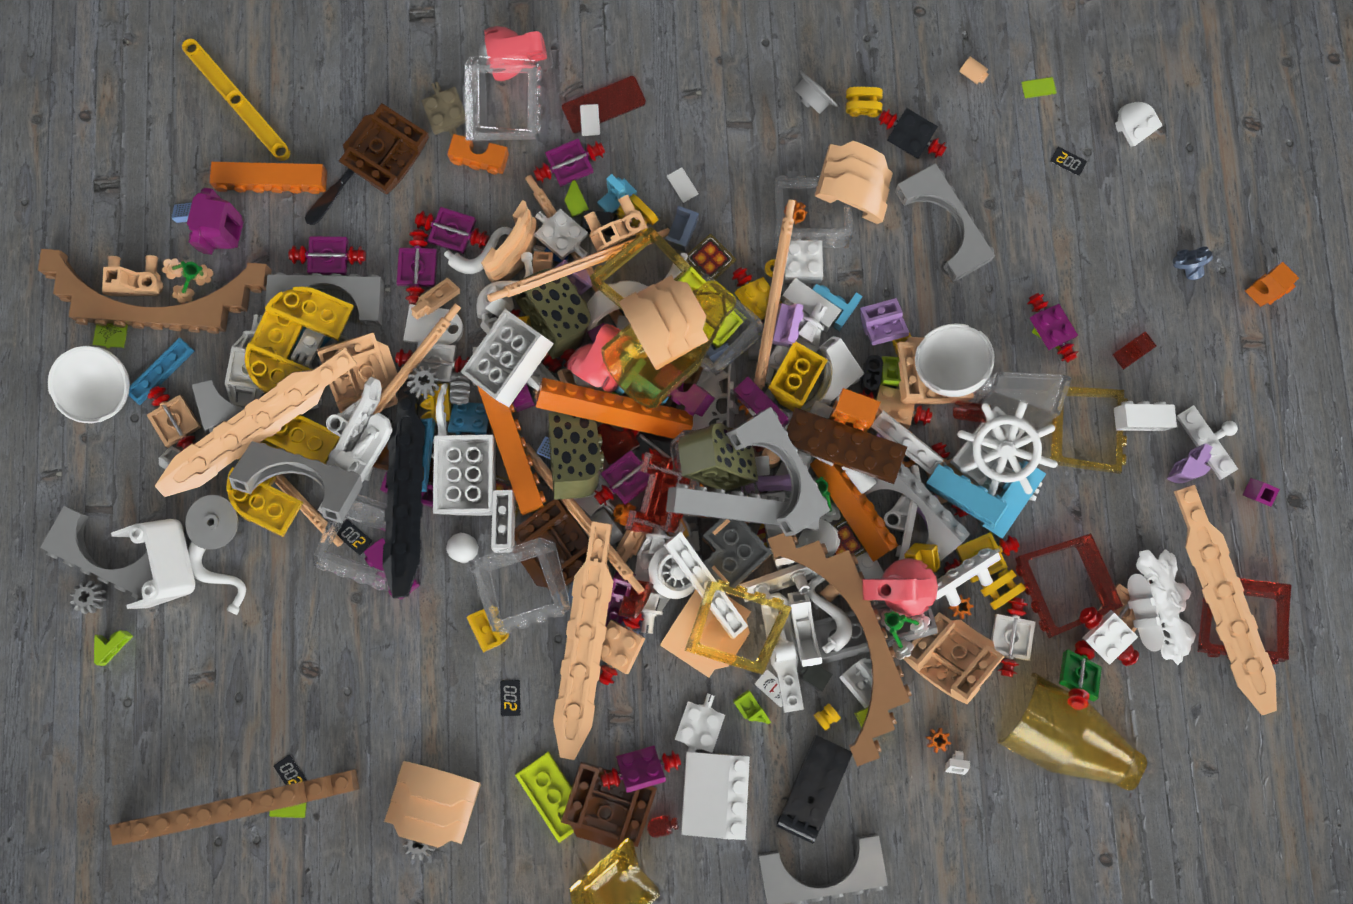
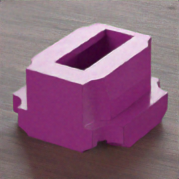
M204 187L192 200L187 225L190 231H192L189 234L188 242L197 251L212 255L213 251L217 248H237L244 223L242 215L230 202L221 199L213 189Z

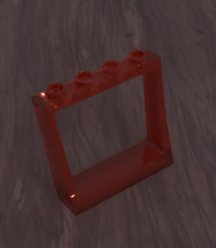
M1091 533L1015 558L1017 563L1016 572L1024 579V586L1026 588L1024 591L1027 595L1030 594L1033 601L1031 602L1032 610L1038 613L1041 619L1039 620V626L1043 632L1046 631L1048 638H1052L1085 623H1081L1078 619L1061 627H1057L1054 624L1029 565V560L1075 547L1080 554L1102 604V609L1097 612L1104 616L1110 610L1115 611L1124 607Z
M1240 578L1245 596L1276 600L1277 652L1266 650L1265 652L1268 653L1272 665L1289 660L1291 584ZM1203 596L1198 652L1207 653L1208 657L1227 655L1224 645L1211 644L1209 641L1213 615L1209 604L1206 603Z

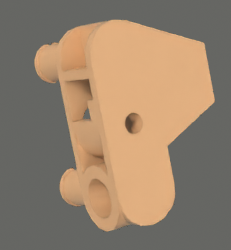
M629 195L618 199L625 213L622 219L612 221L601 227L595 211L584 216L591 230L589 236L597 252L648 228L640 210H635ZM633 218L640 220L641 223L638 224V228L631 227L630 224ZM612 228L615 235L610 237L611 241L608 242L604 232Z
M153 255L145 256V272H134L120 267V257L108 256V267H103L102 293L107 296L160 295L163 290L161 275L157 273L158 257Z

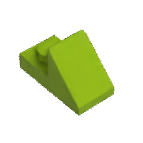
M882 356L883 370L880 385L898 387L901 381L898 364L900 362L899 357Z
M123 630L113 633L109 638L110 641L103 635H95L94 663L98 666H105L133 636L128 631Z

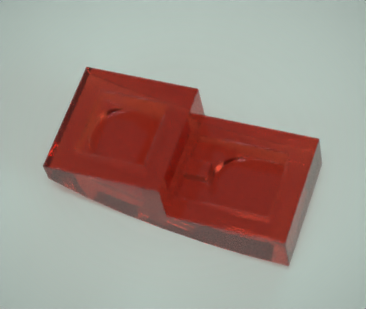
M1145 331L1112 355L1124 370L1157 347V345Z

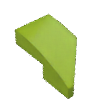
M573 180L564 200L572 218L582 214L583 211L589 210L576 181Z
M749 690L733 700V703L744 719L765 724L771 723Z

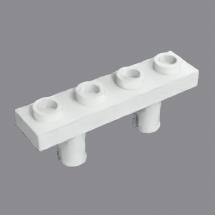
M990 548L982 549L974 557L964 560L958 567L947 571L944 576L937 579L938 591L936 599L938 600L946 595L949 605H959L961 599L956 591V587L975 575L978 576L981 585H990L993 580L987 568L1001 559L999 553Z
M796 564L739 585L745 602L759 598L763 608H769L773 605L770 593L796 585L799 593L806 595L810 592L807 580L815 578L818 574L801 564Z

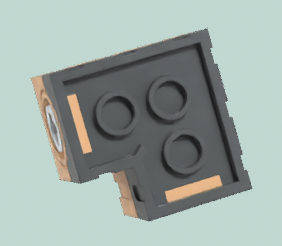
M720 519L702 538L706 545L708 544L714 552L703 563L726 595H729L734 588L742 583L773 553L750 530L744 521Z

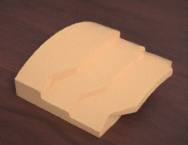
M851 141L843 146L830 144L815 197L829 203L836 200L844 202L863 211L862 218L879 224L884 220L887 209L886 201L890 190L889 185L893 173L888 169L885 156L871 147L856 141Z
M524 200L521 201L512 215L515 226L504 243L497 250L491 247L481 263L489 281L492 283L496 281H509L525 266L521 260V254L525 252L532 253L533 246L536 245L537 238L535 237V232L538 230L537 220L532 217L531 211L527 208Z
M672 275L619 301L631 327L656 370L709 341L703 331L707 317L689 284L687 282L675 281Z
M373 332L316 349L321 364L343 348H346L357 362V365L329 384L340 413L361 398L364 384L368 378L374 377L380 380L382 393L397 375L388 345L376 341ZM396 394L392 397V399L388 402L384 409L397 405L398 400Z
M910 336L905 342L897 343L900 360L898 364L901 377L899 382L901 401L914 404H947L969 401L974 398L973 393L960 397H947L937 394L925 386L919 378L915 367L916 349L924 339L923 337Z
M695 590L660 646L710 678L715 669L729 667L750 632L747 627L734 639L730 638L700 594ZM727 596L748 625L747 618L751 611Z
M938 612L934 617L937 625V634L915 639L912 642L914 649L911 651V655L904 657V660L938 689L956 700L968 704L980 690L981 685L992 674L995 667L1004 658V655L995 650L994 641L978 633L962 620H950Z
M403 761L384 822L393 824L399 837L439 848L450 841L462 844L481 784L452 773Z

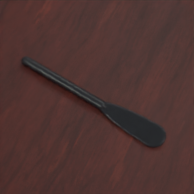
M348 168L339 181L332 185L317 200L305 215V222L307 224L315 225L323 218L340 194L343 186L355 173Z

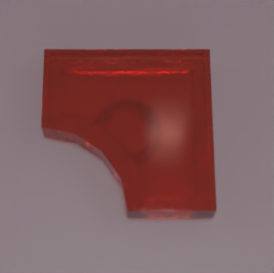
M606 423L597 427L598 434L602 436L601 451H603L609 465L640 446L631 429L618 431Z

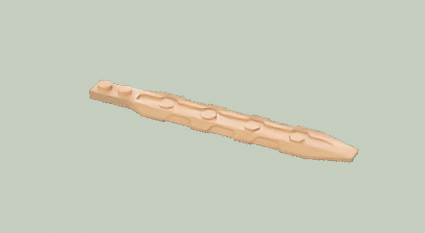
M343 348L313 370L291 373L278 382L277 386L259 399L256 398L247 404L245 409L231 419L223 421L213 428V431L175 455L155 484V487L164 497L201 487L215 477L224 467L236 459L239 460L252 441L260 443L265 438L273 436L289 421L299 414H304L318 404L325 386L357 365V362L348 350Z
M1195 485L1176 490L1174 494L1188 528L1185 548L1192 566L1196 569L1203 588V596L1211 609L1217 625L1216 630L1220 641H1223L1229 657L1230 668L1236 684L1261 715L1277 711L1276 673L1270 657L1263 647L1257 631L1254 615H1251L1243 594L1244 589L1240 578L1235 573L1225 538L1208 521Z
M592 521L586 561L574 576L571 614L566 629L565 655L560 670V689L558 699H556L553 718L560 758L576 759L593 724L594 699L597 681L600 677V659L603 641H605L607 627L605 625L608 604L611 602L613 579L607 565L613 524Z

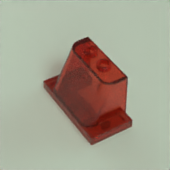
M645 452L640 471L648 473L650 476L640 511H629L625 529L644 533H651L653 527L666 532H675L683 514L666 512L669 487H676V484L690 486V479L683 477L682 472L669 468L671 458Z

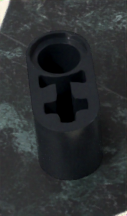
M589 210L583 211L581 217V227L588 234H590L591 230L584 216L593 212ZM595 211L601 227L617 220L615 213ZM612 228L604 232L608 236L615 235Z
M878 355L869 356L863 366L864 375L861 380V389L866 394L876 392L881 384L883 360ZM869 362H875L878 368H870ZM871 376H873V378H872L873 387H870V384L868 383V381L870 380Z

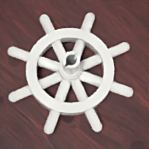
M1026 401L1019 402L1015 416L1001 415L997 417L994 416L990 406L984 403L981 408L988 421L980 427L976 435L963 430L957 433L958 437L973 442L974 460L961 466L960 471L966 473L978 467L986 476L992 479L988 493L992 496L996 494L1000 482L1016 481L1021 483L1026 494H1031L1033 489L1026 477L1036 469L1038 464L1052 468L1058 465L1057 461L1041 456L1042 444L1040 438L1053 432L1055 426L1050 424L1036 430L1032 424L1023 419L1027 406ZM1000 425H1011L1007 438ZM1019 427L1028 433V435L1014 441ZM993 429L999 442L984 437ZM1033 442V453L1018 449ZM981 445L996 450L982 456ZM1016 456L1030 461L1024 468H1021ZM1000 457L996 470L987 464V462ZM1007 460H1009L1014 470L1012 473H1003Z

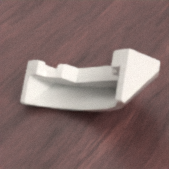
M626 280L613 284L610 283L600 288L587 303L591 316L588 331L597 327L598 321L604 316L621 309L619 301L634 292L638 293L648 286L637 281Z

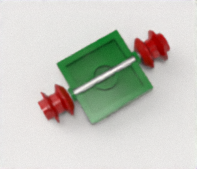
M1085 640L1078 641L1075 644L1074 652L1069 649L1063 652L1059 684L1070 689L1067 702L1076 710L1087 708L1089 705L1088 699L1094 702L1099 697L1102 667L1090 661L1095 656V650Z

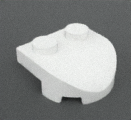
M1133 102L1121 107L1118 111V121L1115 123L1117 131L1123 132L1130 147L1137 145L1162 126L1154 109L1143 102Z
M820 519L819 529H804L798 538L799 544L795 546L800 548L819 540L820 544L825 543L828 554L825 556L831 557L837 551L840 544L837 533L839 531L827 521Z
M863 658L853 664L839 678L862 706L866 708L869 706L871 699L872 663L871 659Z

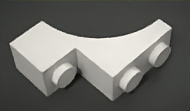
M799 591L787 593L795 643L802 667L821 664L822 657L816 638L808 594L801 595Z

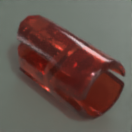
M961 400L955 402V405H959V407H953V417L955 419L980 423L987 422V418L981 408L983 403Z

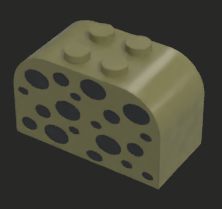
M550 269L541 270V271H539V272H537V273H534V274H532V275H530V276H527V277H525V278H523V279H526V278H529V277H531V276L537 275V274H539V273L548 271V270H550ZM567 276L515 295V301L523 314L530 317L532 328L554 343L548 351L552 360L562 356L568 349H577L583 343L591 316L586 301L581 299L576 286L570 282Z
M549 412L548 435L554 500L590 496L598 488L600 472H603L604 454L601 451L602 436L598 434L597 424L593 420L558 412Z
M715 423L682 435L679 439L682 476L716 489L725 490V492L758 482L753 447L747 446L735 450L726 434L733 428L727 427L722 423Z

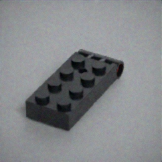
M815 735L778 818L776 827L813 844L853 755L852 752ZM809 796H813L814 800L812 803L807 802Z

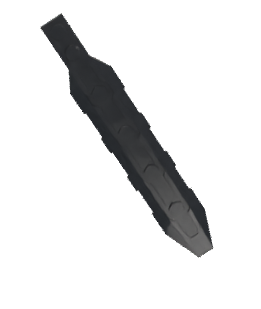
M409 379L398 390L397 416L391 426L392 432L388 440L389 466L386 473L388 489L387 507L385 508L384 517L386 533L385 544L383 545L382 566L392 598L394 599L409 596L421 563L422 551L420 528L421 517H423L421 498L422 481L424 480L423 446L425 445V426L418 416L419 398L416 397L417 392L410 393L412 387L407 386V382L411 381Z

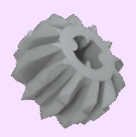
M420 366V372L414 368L413 374L408 375V379L411 381L407 382V386L412 387L410 393L417 392V398L420 397V394H423L424 399H427L428 394L433 397L435 395L434 391L439 390L437 384L440 383V379L436 378L438 373H431V367L424 371V367ZM423 380H426V381H427V383H425L424 385H421V382H422Z
M461 372L453 373L450 383V402L456 405L467 404L469 402L470 379Z
M82 581L80 586H74L76 592L70 594V596L74 597L70 603L75 605L74 609L76 611L81 610L82 614H87L88 612L95 613L96 608H103L101 601L105 602L106 598H102V595L106 591L101 590L102 585L95 584V581H88V583Z
M406 839L408 842L402 843L403 847L408 846L409 848L405 851V854L412 852L411 859H415L418 854V859L423 860L424 855L426 857L431 856L430 850H436V847L423 843L417 846L416 841Z

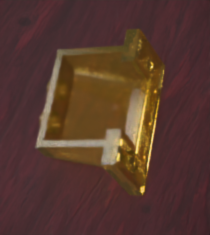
M629 838L625 839L569 889L572 904H652L660 897L658 887L640 869L633 841Z

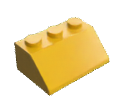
M795 341L768 388L782 406L793 412L795 407L801 409L828 360Z

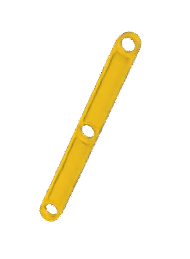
M194 39L185 40L182 44V49L189 59L278 161L287 160L290 157V150L283 140L199 43ZM190 45H196V49L193 52L187 51ZM234 96H240L241 99L238 103H232L231 100ZM285 148L286 152L284 155L278 156L276 154L277 150Z

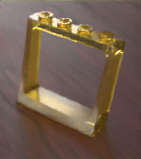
M649 227L645 232L640 231L634 241L625 243L618 254H612L608 258L607 263L603 266H597L594 273L589 276L592 284L621 310L619 301L624 298L604 281L650 243H655L681 271L674 278L675 281L691 267L652 227Z
M1054 386L1052 424L1055 426V430L1052 432L1051 459L1057 461L1060 466L1121 474L1122 466H1126V454H1123V447L1127 445V436L1123 435L1122 430H1116L1114 465L1064 457L1062 455L1065 396L1112 397L1117 400L1118 407L1121 405V402L1128 401V398H1124V390Z
M718 579V582L708 581L685 651L763 675L792 607L784 605V600L779 598L766 599V594L755 591L754 594L747 593L748 588L737 585L736 589L729 587L730 583ZM716 590L778 611V616L756 661L710 648L700 643Z

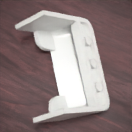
M164 519L138 523L111 532L112 537H130L134 543L145 542L153 580L147 581L142 587L143 600L126 605L127 609L150 608L189 595L194 591L195 580L183 526L179 520Z

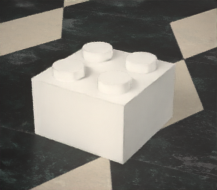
M822 240L790 241L783 284H791L795 278L804 284L821 283L823 278Z

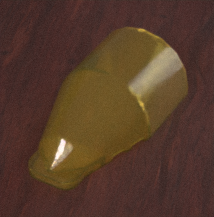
M707 281L700 288L693 291L707 316L703 331L709 341L658 370L653 366L630 324L601 348L603 362L610 375L639 404L648 408H656L699 369L725 318L736 306V297L717 281Z
M1032 673L1031 677L1035 678V687L1029 704L1013 731L1006 738L999 739L998 743L1050 772L1112 783L1125 790L1135 789L1147 767L1146 757L1133 749L1090 703L1085 709L1076 710L1072 708L1067 702L1069 698L1068 690L1036 673Z

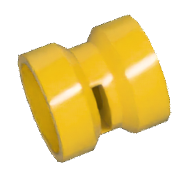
M829 703L824 706L821 712H816L813 715L825 731L830 728L833 722H838L841 719Z

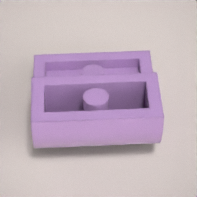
M896 298L860 308L865 335H868L872 346L909 336V330L902 317L903 312Z
M797 303L793 305L779 304L772 344L791 347L799 336V323L804 315L803 305Z
M1205 443L1190 450L1187 458L1174 464L1167 479L1174 483H1185L1205 475L1211 469L1205 464L1211 458L1210 451L1213 447Z

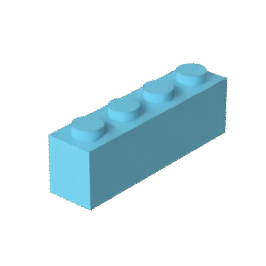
M1028 461L1019 462L1021 468H1024L1029 463ZM1036 467L1026 477L1033 489L1031 494L1025 493L1019 481L1004 482L1002 485L1004 490L1000 495L997 494V496L1005 500L1007 504L1005 512L994 529L983 522L980 525L1003 539L1046 473Z
M938 464L926 482V488L994 529L1007 508L1005 500L997 495L992 496L983 486H975L970 483L971 480L966 476H959L953 473L954 470L949 466Z

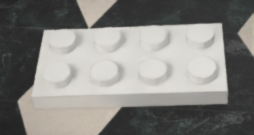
M997 406L992 409L995 417L1006 415ZM987 418L982 421L973 434L976 435L980 427L988 421ZM1000 425L1007 438L1011 425ZM1019 427L1014 441L1018 440L1025 430ZM993 429L984 437L999 442ZM967 440L950 461L959 471L961 466L974 460L973 442ZM981 445L982 456L996 450ZM1000 457L987 462V464L995 470ZM978 467L963 473L976 486H982L988 479V476Z

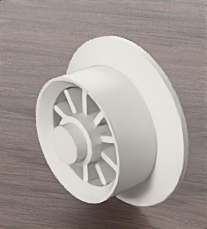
M665 546L653 555L648 567V576L653 588L659 594L671 599H680L689 596L696 590Z

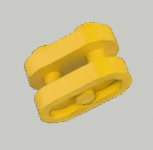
M878 87L848 88L846 90V99L849 102L846 103V113L851 117H858L860 115L878 117L883 109V104L878 102L883 98V90Z
M635 194L629 197L635 210H640L646 224L654 225L659 220L656 214ZM620 205L617 208V217L622 219L625 213ZM633 218L630 225L631 227L638 228V224L641 222ZM648 228L637 233L636 235H644L648 231Z
M1006 568L997 574L999 578L990 585H981L983 588L980 591L983 596L991 595L993 601L989 603L993 610L1001 607L1026 589L1022 582L1016 585L1012 580L1017 576L1013 569L1008 571ZM1006 584L1009 590L999 595L997 589Z

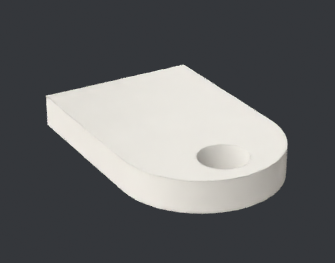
M410 304L403 338L404 342L418 344V341L423 342L441 317L444 318L449 312V309L438 308L433 313L425 314L417 320L412 316L411 310L415 305ZM458 314L450 322V326H458V331L455 334H451L448 331V327L436 343L454 345L461 339L464 327Z

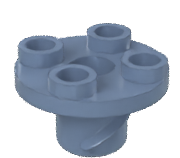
M1206 246L1192 251L1187 249L1180 250L1173 259V266L1178 269H1185L1187 279L1197 280L1205 275L1204 265L1213 259V255Z

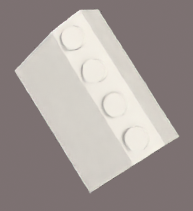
M504 309L461 370V373L495 400L509 407L554 343Z
M493 435L434 436L433 514L492 515L493 490H496L495 437Z
M686 752L681 835L745 840L749 756Z

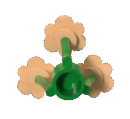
M176 258L163 261L164 267L162 272L166 273L168 279H174L182 275L186 278L184 285H175L173 287L172 297L177 299V302L180 304H184L186 301L191 302L193 299L194 291L188 289L191 279L196 280L197 285L203 286L205 282H211L210 277L214 274L212 269L207 268L206 265L198 266L194 262L185 263L184 261L178 263Z

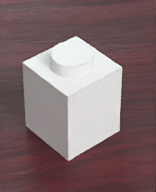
M494 285L482 298L485 309L499 317L504 309L509 312L512 311L514 303L512 296L509 298L506 296L489 302L488 294L502 290Z

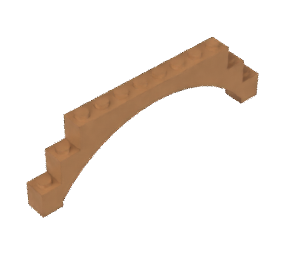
M41 249L38 271L44 274L46 278L55 279L53 294L58 296L61 301L71 302L69 317L75 320L77 324L88 325V323H94L98 326H107V323H111L113 326L124 328L125 325H132L133 328L144 329V326L155 330L169 328L172 331H181L182 329H188V331L199 333L200 330H206L212 334H219V331L226 332L229 312L241 313V311H248L250 291L255 293L266 291L267 275H271V269L267 264L247 263V267L235 279L219 290L198 300L167 307H141L112 300L94 291L76 274L68 262V255L61 250Z
M784 533L768 538L767 540L775 558L780 556L795 561L823 577L843 596L854 611L864 631L870 651L872 691L862 729L855 742L850 744L849 747L857 767L879 759L878 753L882 752L878 741H873L872 738L895 730L894 724H897L893 713H888V710L910 702L909 696L912 695L908 685H903L901 677H904L900 665H895L893 660L896 658L892 646L888 647L886 639L889 638L885 628H880L878 623L881 620L877 609L873 610L870 603L873 600H863L862 579L865 578L862 571L858 572L855 565L858 564L855 554H850V551L847 550L826 558L825 555L828 554L825 543L820 544L819 540L796 548L795 545L799 544L796 535L786 537Z
M354 769L109 825L112 846L137 842L359 789L357 772Z

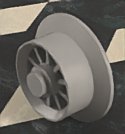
M800 70L803 79L794 87V90L802 97L800 101L807 108L812 106L821 114L829 104L838 106L816 81L814 82Z
M207 495L195 501L188 510L185 520V527L190 540L198 547L208 550L219 549L227 545L235 536L239 525L237 511L228 499L219 495Z

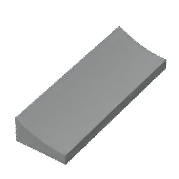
M885 602L872 606L873 610H878L881 620L883 619L881 613L885 610L890 611ZM930 606L923 613L924 616L930 618L928 631L923 632L921 636H917L914 631L910 630L911 623L905 621L903 627L897 630L900 641L902 639L912 641L937 634V625ZM854 611L846 613L852 623V636L848 643L838 652L832 650L829 653H825L822 648L829 643L828 638L837 629L835 620L832 617L813 622L823 664L870 652L864 631ZM879 620L880 628H885V626L881 625V620ZM886 630L889 638L886 639V643L889 647L892 646L895 639L892 633Z

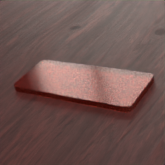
M630 76L562 104V110L572 132L576 134L582 131L580 105L598 104L599 124L644 106L646 100L636 78Z

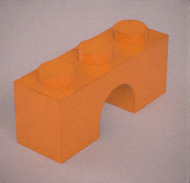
M453 134L447 153L453 164L462 166V164L467 165L474 170H487V172L495 175L504 173L509 156L507 147L489 143L484 153L475 154L472 152L474 144L471 138Z
M1281 262L1268 274L1258 278L1245 292L1260 307L1266 303L1271 305L1275 300L1292 291L1296 287L1294 283L1299 277L1284 262Z

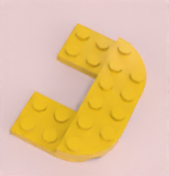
M293 287V289L276 294L266 305V311L245 351L247 372L257 388L266 394L291 373L312 370L288 359L303 326L338 341L354 305L310 287Z
M298 415L282 426L280 431L271 437L265 438L260 443H265L276 449H283L292 454H300L305 458L318 460L326 464L329 460L330 452L335 449L340 437L327 429V427ZM232 467L227 478L226 488L233 508L245 520L284 537L303 502L271 486L277 475L263 481L251 494L233 489L229 480V476L234 470Z

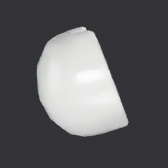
M462 532L454 534L448 540L446 546L449 557L461 563L472 561L476 557L479 548L474 537Z

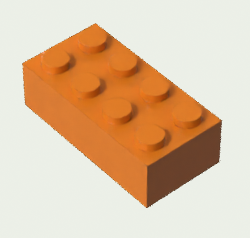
M843 388L832 407L833 410L828 419L867 432L875 420L881 402Z

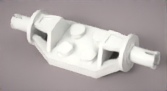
M820 303L816 304L810 317L803 316L798 330L804 323L806 324L799 331V336L796 342L815 353L819 349L821 331L824 330V327L819 322L828 309L825 306L821 308L822 304ZM776 345L772 351L765 382L768 387L774 370L777 373L791 347ZM768 388L765 394L774 401L775 397Z
M259 315L253 316L251 331H243L242 336L231 348L224 384L230 403L240 407H245L254 399H259L264 394L251 380L245 365V345L248 338H250L249 343L251 342L263 317L262 315L258 317ZM236 392H238V402H236Z
M655 516L654 533L646 534V540L637 554L635 578L645 589L641 594H638L633 588V595L638 608L636 610L641 612L644 618L642 620L641 633H646L647 625H649L648 634H653L655 616L663 615L662 611L670 598L662 596L653 588L648 576L651 558L660 548L664 547L665 541L671 538L665 534L668 517L665 516L662 517V524H660L661 516Z

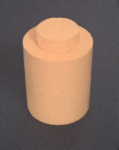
M971 56L959 71L975 84L983 83L989 75L987 73L988 68Z
M767 448L763 450L761 456H769V468L776 467L780 457Z

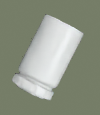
M843 466L841 467L861 494L877 483L874 477Z

